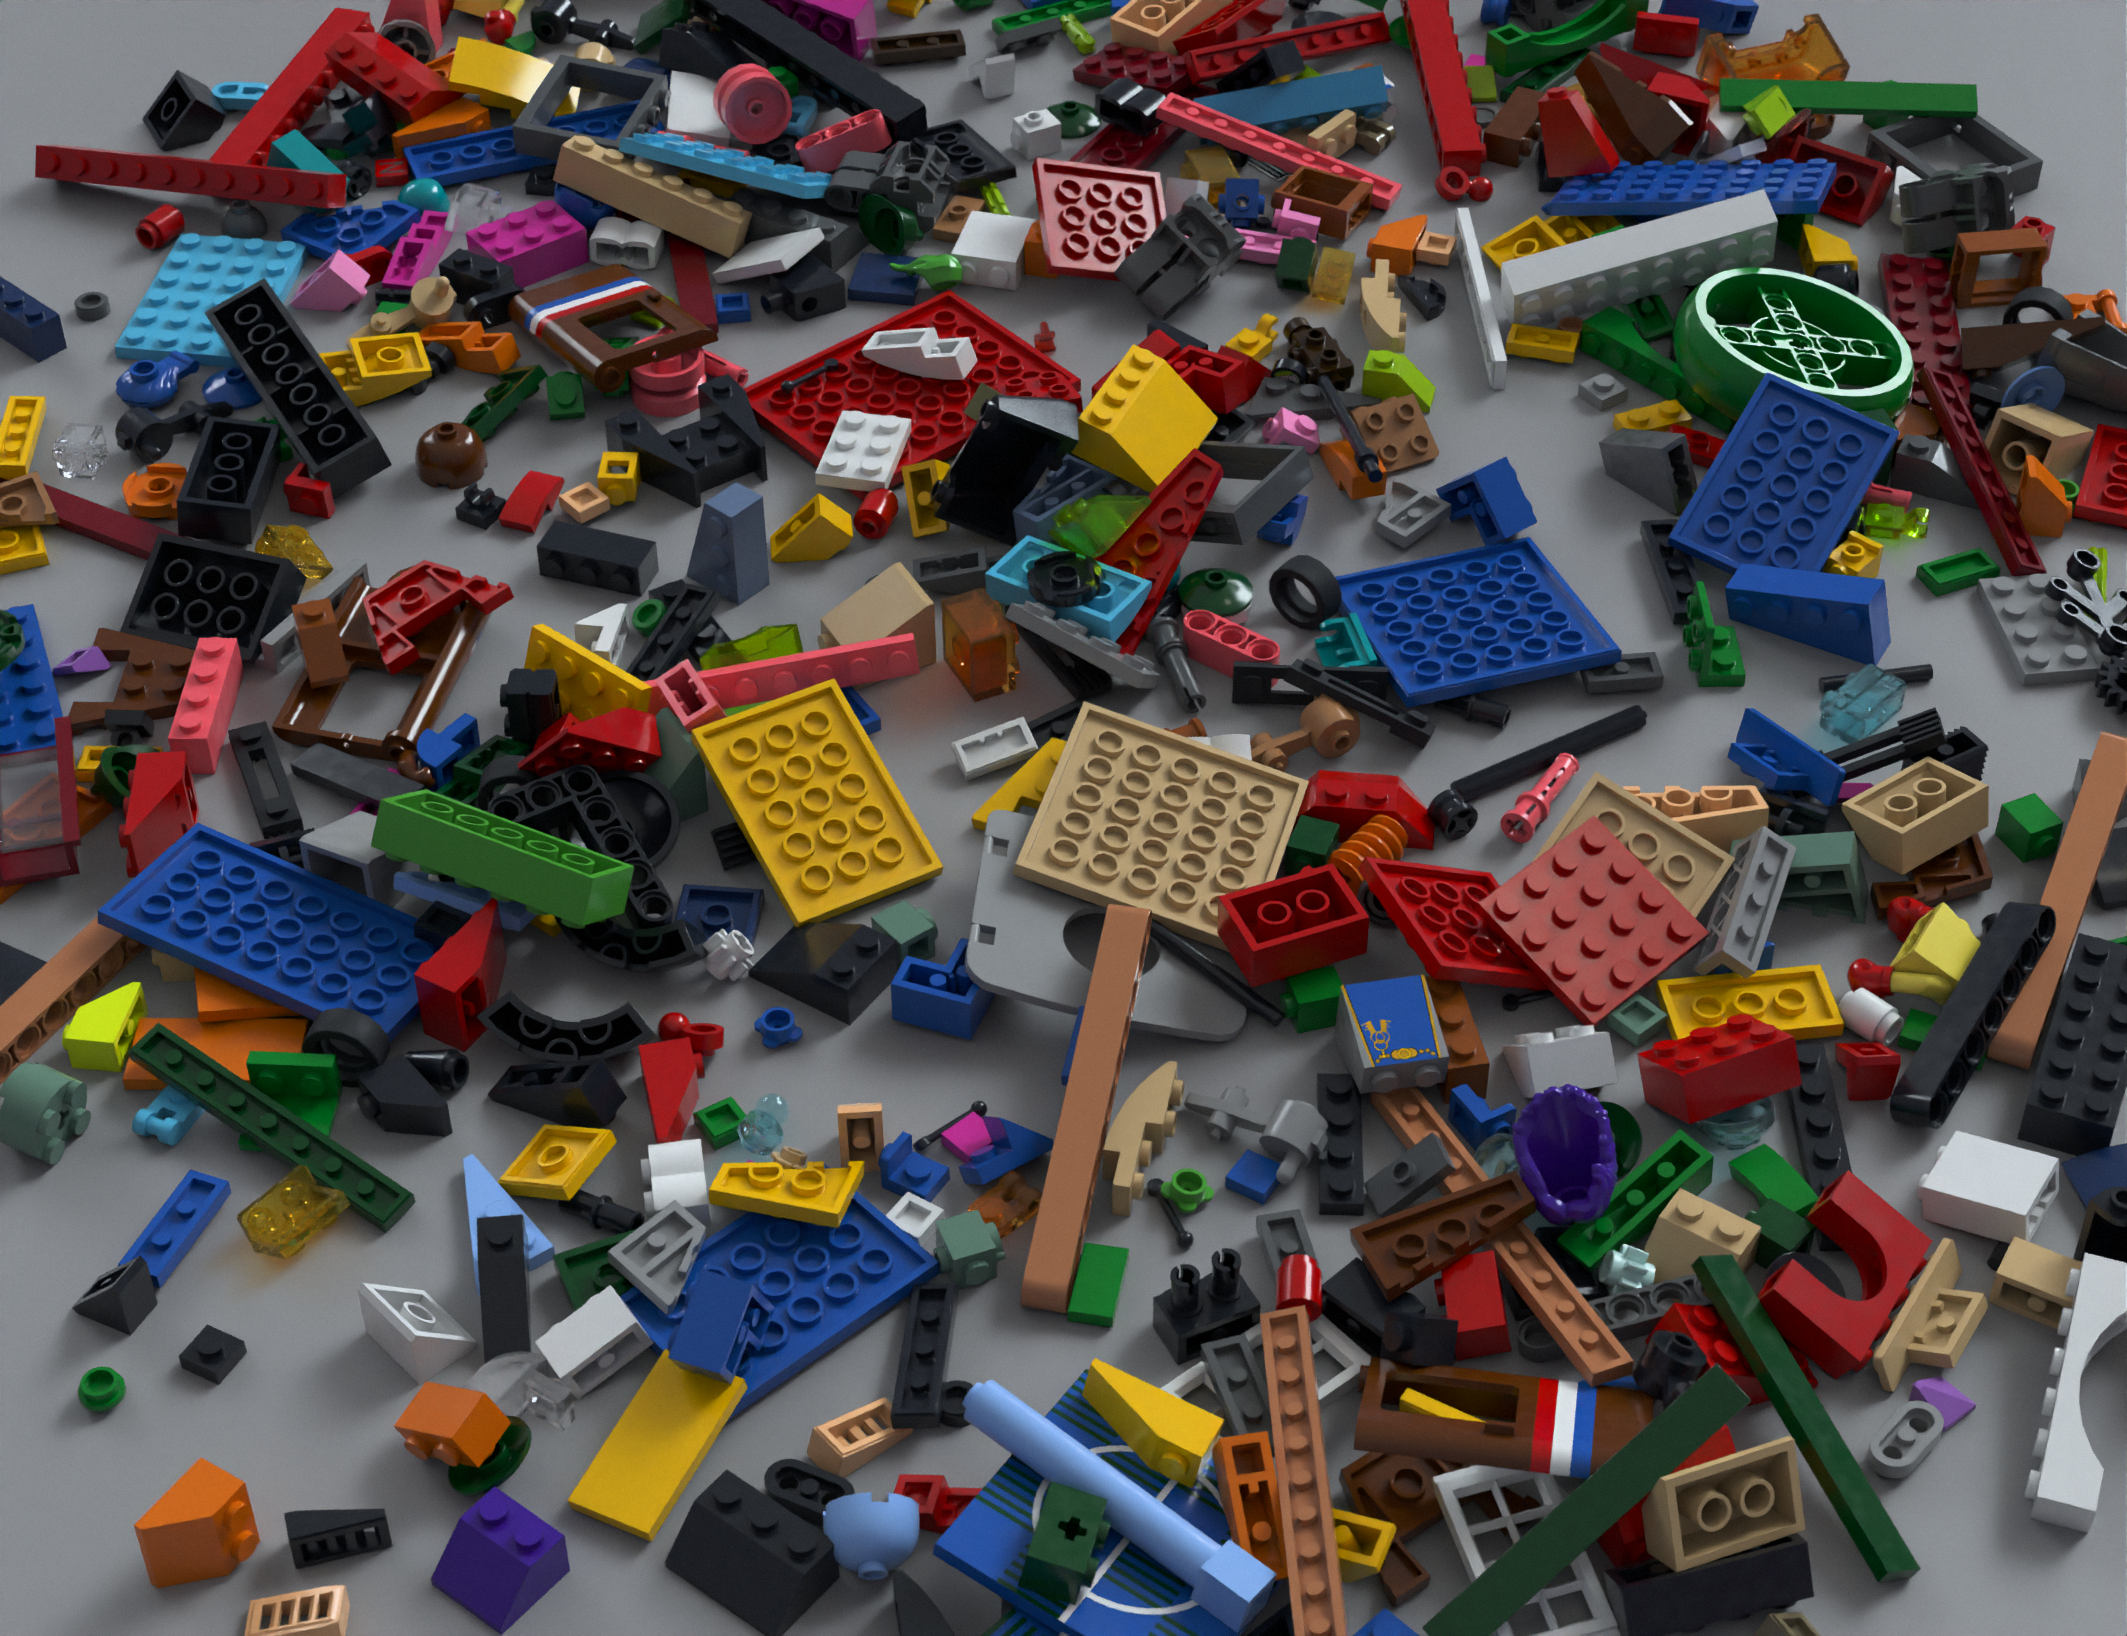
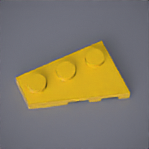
M824 1161L807 1162V1168L783 1169L777 1162L723 1163L709 1188V1204L724 1206L734 1210L771 1215L776 1218L813 1223L818 1226L838 1228L864 1176V1161H848V1168H824Z

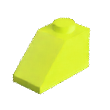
M131 982L77 1009L71 1024L65 1026L62 1035V1046L68 1051L72 1068L122 1072L129 1056L128 1051L132 1047L139 1018H146L148 1014L141 982Z

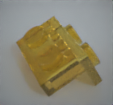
M266 524L261 538L257 540L255 545L256 553L290 559L307 578L323 580L334 569L323 555V551L317 547L309 536V532L297 525L283 527Z
M298 1165L237 1215V1221L256 1253L286 1259L301 1252L305 1247V1242L317 1232L332 1226L337 1221L338 1215L348 1208L350 1203L342 1190L318 1186L308 1167Z

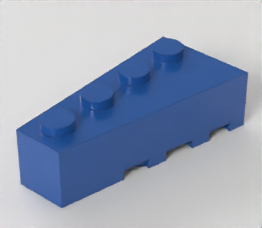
M1742 563L1725 587L1728 615L1731 620L1872 667H1876L1891 643L1885 580Z

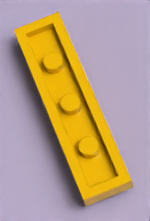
M9 396L0 426V478L11 480L28 474L47 409L45 396Z

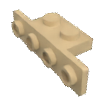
M1943 1238L1935 1253L1929 1256L1927 1266L1920 1279L1911 1287L1909 1297L1899 1314L1894 1316L1890 1330L1883 1342L1874 1351L1873 1367L1878 1372L1884 1391L1894 1392L1910 1363L1954 1369L1988 1309L1984 1293L1953 1289L1962 1274L1961 1263L1953 1239Z

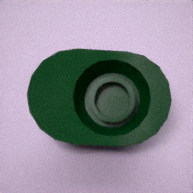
M876 193L868 194L862 200L858 216L860 228L863 235L869 238V242L882 253L900 256L903 251L910 250L916 242L924 239V234L918 228L916 216L910 209L894 205Z
M140 744L106 748L102 752L100 764L94 772L95 784L90 789L91 794L101 795L111 805L123 808L124 798L130 797L131 794L128 785L129 770H135L137 754L160 751L149 745Z

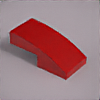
M530 470L515 487L498 518L501 525L535 534L544 511H552L565 482L564 478Z
M899 1474L894 1494L912 1498L919 1504V1529L944 1534L983 1488L949 1487L944 1475Z

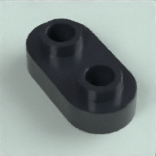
M509 284L478 294L469 299L465 304L463 310L464 317L467 322L480 321L484 330L510 322L512 320L508 316V305L514 296L525 292V290L518 284Z
M783 1459L775 1462L767 1469L764 1476L766 1496L793 1514L823 1525V1511L826 1512V1505L830 1501L842 1496L855 1494L852 1484L847 1479L796 1459ZM794 1488L795 1490L788 1492L784 1489Z

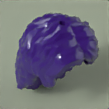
M1564 1084L1560 1088L1552 1086L1544 1090V1093L1534 1094L1532 1102L1521 1110L1520 1118L1517 1123L1512 1125L1515 1158L1520 1166L1519 1175L1535 1198L1536 1210L1548 1222L1555 1225H1566L1572 1221L1588 1223L1597 1220L1608 1209L1617 1182L1616 1145L1613 1141L1607 1110L1603 1109L1599 1100L1592 1094H1587L1584 1089L1570 1084Z

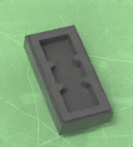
M1432 1132L1366 1181L1364 1187L1379 1217L1383 1218L1403 1211L1455 1172L1456 1168L1441 1139Z

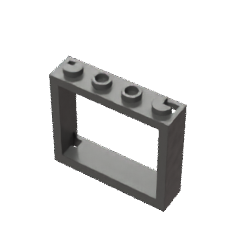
M560 55L512 126L515 152L558 161L561 146L575 135L588 137L594 141V144L603 148L619 150L621 138H633V133H649L652 127L658 124L660 114L664 108L669 107L668 98L671 95V90L668 89L667 75ZM572 86L641 100L616 140L546 127ZM621 152L624 157L635 161L636 155Z
M1978 114L1976 118L1914 116L1870 131L1868 134L1865 157L1888 164L1894 175H1896L1897 167L1903 166L1921 179L1932 177L1937 170L1909 151L1908 148L1953 133L1998 166H2011L2013 197L2038 188L2043 160Z
M1204 441L1199 449H1201L1203 454L1222 466L1224 471L1222 478L1260 480L1261 482L1236 505L1209 503L1191 541L1244 545L1314 478L1305 446ZM1138 486L1130 492L1137 496L1145 495L1146 497L1151 494Z

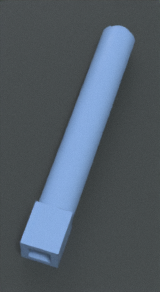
M989 1380L984 1384L978 1382L969 1390L963 1401V1406L966 1408L964 1419L1050 1483L1052 1481L1108 1499L1102 1519L1111 1522V1528L1193 1587L1190 1598L1235 1632L1239 1633L1266 1605L1277 1574L1230 1539L1223 1546L1216 1543L996 1381Z

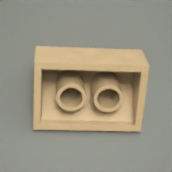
M1927 756L1842 803V812L1872 860L1894 872L1904 875L1988 827L1989 785Z
M1787 1436L1660 1477L1641 1506L1647 1552L1678 1573L1806 1530L1795 1439Z

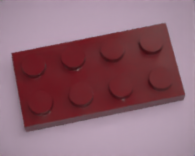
M1118 42L1105 45L1103 50L1094 56L1085 58L1082 64L1072 70L1074 81L1106 87L1117 78H1127L1139 84L1143 89H1154L1166 97L1170 93L1177 94L1192 83L1183 56L1170 55L1165 51L1145 50L1143 47L1124 46Z

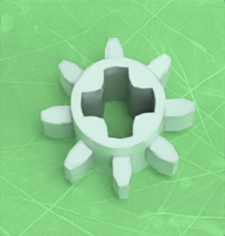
M1624 1243L1621 1246L1620 1253L1614 1250H1609L1606 1253L1600 1266L1599 1281L1608 1285L1609 1295L1653 1284L1655 1266L1646 1262L1649 1253Z

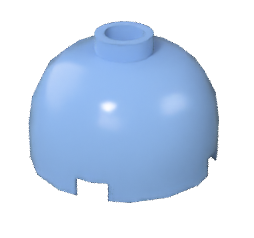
M872 1492L846 1495L830 1501L826 1505V1512L823 1511L824 1534L834 1544L833 1555L836 1562L847 1570L858 1572V1577L864 1580L885 1578L887 1571L900 1567L912 1556L918 1544L919 1504L912 1498L887 1493L888 1502H872Z

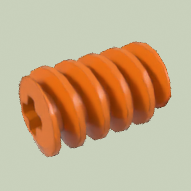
M1381 814L1373 816L1357 833H1354L1328 857L1326 865L1331 863L1335 865L1357 898L1359 887L1364 881L1363 876L1358 871L1365 857L1400 861L1404 854L1403 848L1408 844V835L1404 828L1391 817Z

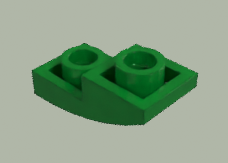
M1765 1143L1728 1162L1731 1177L1756 1193L1759 1208L1771 1198L1799 1216L1804 1217L1811 1211L1819 1198L1802 1176L1783 1157Z

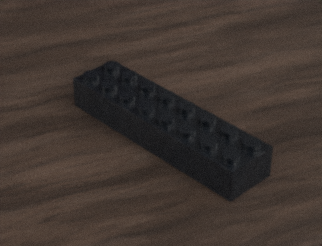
M265 278L204 312L218 338L275 422L280 425V429L303 463L307 464L308 470L314 479L330 482L333 500L392 465L377 436Z

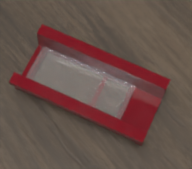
M70 716L54 718L56 746L0 755V887L80 874L77 846H81L72 721Z

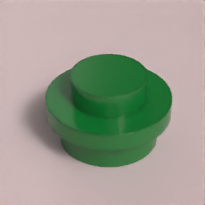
M104 1366L96 1367L86 1372L81 1378L78 1387L80 1403L84 1408L91 1411L109 1410L118 1405L126 1394V1385L123 1377L112 1368Z

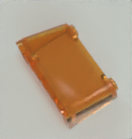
M1819 13L1804 16L1803 21L1805 25L1798 31L1794 32L1793 29L1786 30L1783 41L1736 50L1731 41L1726 42L1721 33L1707 35L1695 73L1700 80L1719 87L1720 78L1844 81L1851 66Z

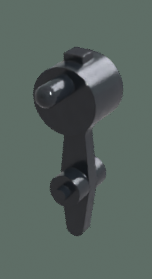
M545 0L540 7L534 6L531 10L530 21L532 31L545 43L558 44L568 34H575L589 40V42L600 43L605 47L633 50L635 38L618 31V26L614 21L605 19L599 24L578 19L577 10L569 0Z
M189 400L180 406L177 414L166 419L158 418L143 407L130 409L122 415L116 425L117 445L124 451H130L143 462L159 461L170 450L173 443V435L195 430L202 434L208 416L226 418L233 413V406L226 401L198 405L194 401Z
M1658 1330L1653 1333L1632 1376L1636 1384L1643 1391L1654 1397V1405L1657 1400L1663 1401L1664 1411L1697 1381L1707 1362V1358L1704 1352L1687 1335L1679 1332Z

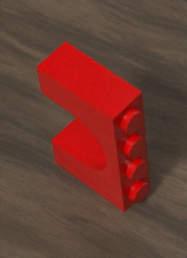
M1849 1170L1822 1191L1806 1219L1839 1245L1853 1260L1862 1282L1861 1301H1853L1837 1295L1794 1259H1791L1769 1276L1757 1295L1778 1332L1835 1380L1850 1369L1855 1372L1860 1371L1871 1359L1874 1351L1869 1347L1873 1341H1877L1890 1327L1892 1320L1888 1318V1315L1891 1311L1897 1309L1907 1298L1910 1290L1905 1286L1908 1281H1912L1926 1266L1927 1260L1923 1256L1932 1242L1929 1237Z

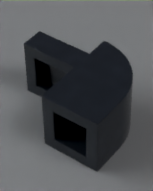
M378 91L354 104L342 114V117L355 135V138L343 147L349 158L360 152L364 157L368 155L369 158H372L393 146L392 134L397 132V125L393 114Z

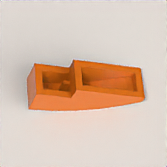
M480 321L428 323L419 331L424 349L431 342L445 345L456 358L455 366L462 369L500 374L503 370L509 369L521 357L511 332L485 333Z
M1347 439L1320 443L1317 450L1339 490H1346L1351 500L1386 494L1387 470L1380 459L1378 466L1383 477L1379 482L1372 483L1369 481L1366 473L1359 470L1354 460L1355 453Z

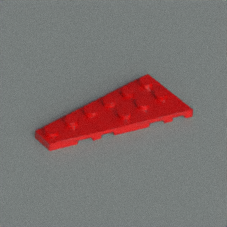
M1196 448L1174 468L1090 556L1098 562L1152 582V588L1142 607L1129 626L1115 641V643L1121 646L1119 653L1123 655L1125 653L1134 655L1224 474L1219 463Z

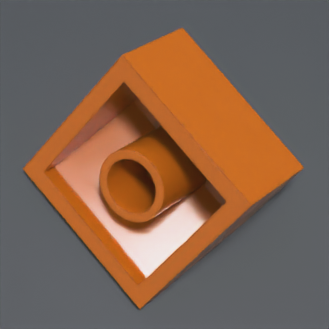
M200 1458L134 1524L150 1582L157 1588L229 1575L241 1561L247 1560L253 1554L257 1544L260 1542L246 1483L203 1458Z

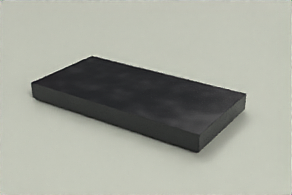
M962 119L929 127L928 130L909 141L910 149L919 158H925V145L937 146L950 159V169L945 172L943 179L946 182H950V186L958 193L989 185L990 182L997 183L1017 177L1016 166Z

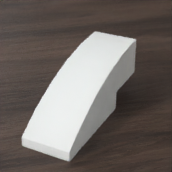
M935 327L877 331L861 350L863 356L884 366L901 372L936 379H965L978 361L969 337L939 339Z

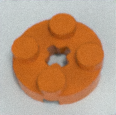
M157 463L146 466V473L137 476L135 471L125 479L122 492L130 516L134 518L166 517L169 520L178 519L177 498L187 475L185 467L174 463Z

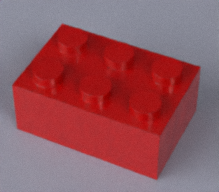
M1333 863L1218 896L1217 933L1252 988L1367 953L1369 916Z
M1748 1014L1734 1015L1727 1019V1023L1713 1028L1701 1027L1694 1029L1690 1032V1036L1679 1040L1659 1041L1653 1044V1049L1637 1054L1645 1102L1688 1124L1802 1085L1795 1037L1777 1029L1774 1025L1761 1022Z

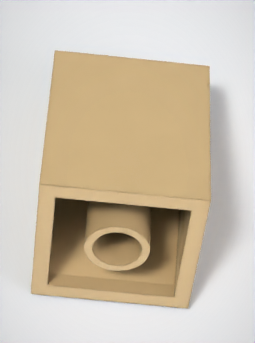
M2034 403L1998 409L1984 443L2008 492L2017 495L2026 455H2034L2057 480L2064 479L2082 463L2094 430Z
M901 562L891 565L820 618L821 635L818 636L820 649L913 633L919 667L937 662L934 602ZM881 681L853 685L852 687L858 690Z

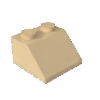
M1680 1188L1659 1215L1643 1250L1649 1253L1646 1262L1655 1266L1653 1284L1694 1274L1695 1272L1691 1265L1699 1256L1733 1255L1743 1274L1746 1275L1755 1262L1761 1227ZM1704 1290L1702 1293L1704 1294V1296L1709 1298L1708 1294ZM1669 1298V1299H1671V1300H1673V1301H1675V1302H1677V1303L1683 1304V1303H1682L1680 1300H1678V1299Z

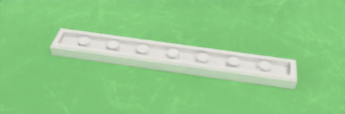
M1457 208L1455 210L1453 236L1457 237L1456 248L1490 387H1492V390L1505 389L1507 358L1469 208Z

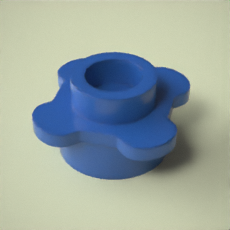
M770 1008L754 1023L755 1030L763 1036L762 1043L766 1048L774 1049L787 1044L789 1041L796 1042L803 1036L802 1029L795 1025L794 1014L787 1008Z

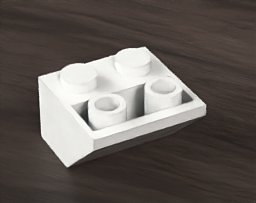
M1572 1025L1556 1028L1555 1037H1553V1032H1533L1516 1035V1044L1503 1046L1504 1056L1523 1097L1533 1098L1534 1094L1544 1093V1090H1547L1549 1087L1556 1086L1560 1088L1564 1084L1589 1089L1618 1083L1609 1032H1595L1594 1025Z

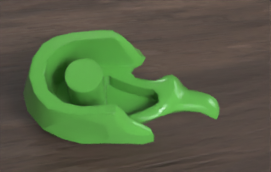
M924 254V256L917 258L907 265L889 263L890 268L896 272H905L909 276L917 274L922 276L935 292L950 289L962 283V266L959 260L951 255Z

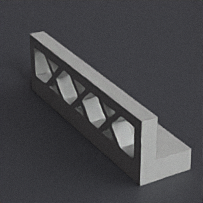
M354 558L340 571L334 569L302 597L297 604L330 598L335 613L355 577H361L370 586L367 563ZM293 612L260 641L263 654L259 656L253 665L279 674L301 655Z
M1762 826L1734 847L1732 857L1736 859L1724 876L1706 929L1709 935L1702 941L1693 970L1702 976L1721 964H1724L1745 979L1756 973L1796 851L1795 846L1765 826Z

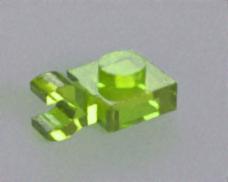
M1868 503L1865 516L1867 536L1900 540V534H1906L1915 538H1926L1928 525H1920L1916 522L1928 523L1930 510L1915 508L1909 513L1904 514L1905 507L1893 506L1887 503Z

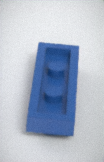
M190 1169L118 1263V1266L141 1256L147 1262L153 1286L161 1288L230 1196L229 1181Z

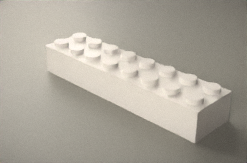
M1762 189L1501 263V302L1510 326L1512 323L1540 327L1553 322H1559L1560 319L1565 317L1578 316L1589 312L1597 313L1608 306L1621 303L1629 304L1649 295H1660L1681 286L1696 285L1726 270L1760 267L1767 262L1773 261L1778 220L1765 190Z

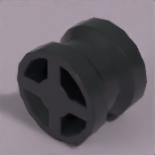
M342 159L337 162L335 166L350 179L347 194L355 198L364 196L372 184L371 171L349 159Z
M1448 789L1438 794L1431 801L1427 809V815L1435 825L1441 826L1442 833L1451 840H1457L1467 835L1478 820L1477 810L1472 805L1464 803L1463 796L1454 789Z

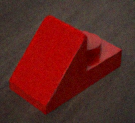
M1878 1041L1835 1043L1836 1061L1847 1067L1848 1100L1889 1099L1901 1065V1055Z

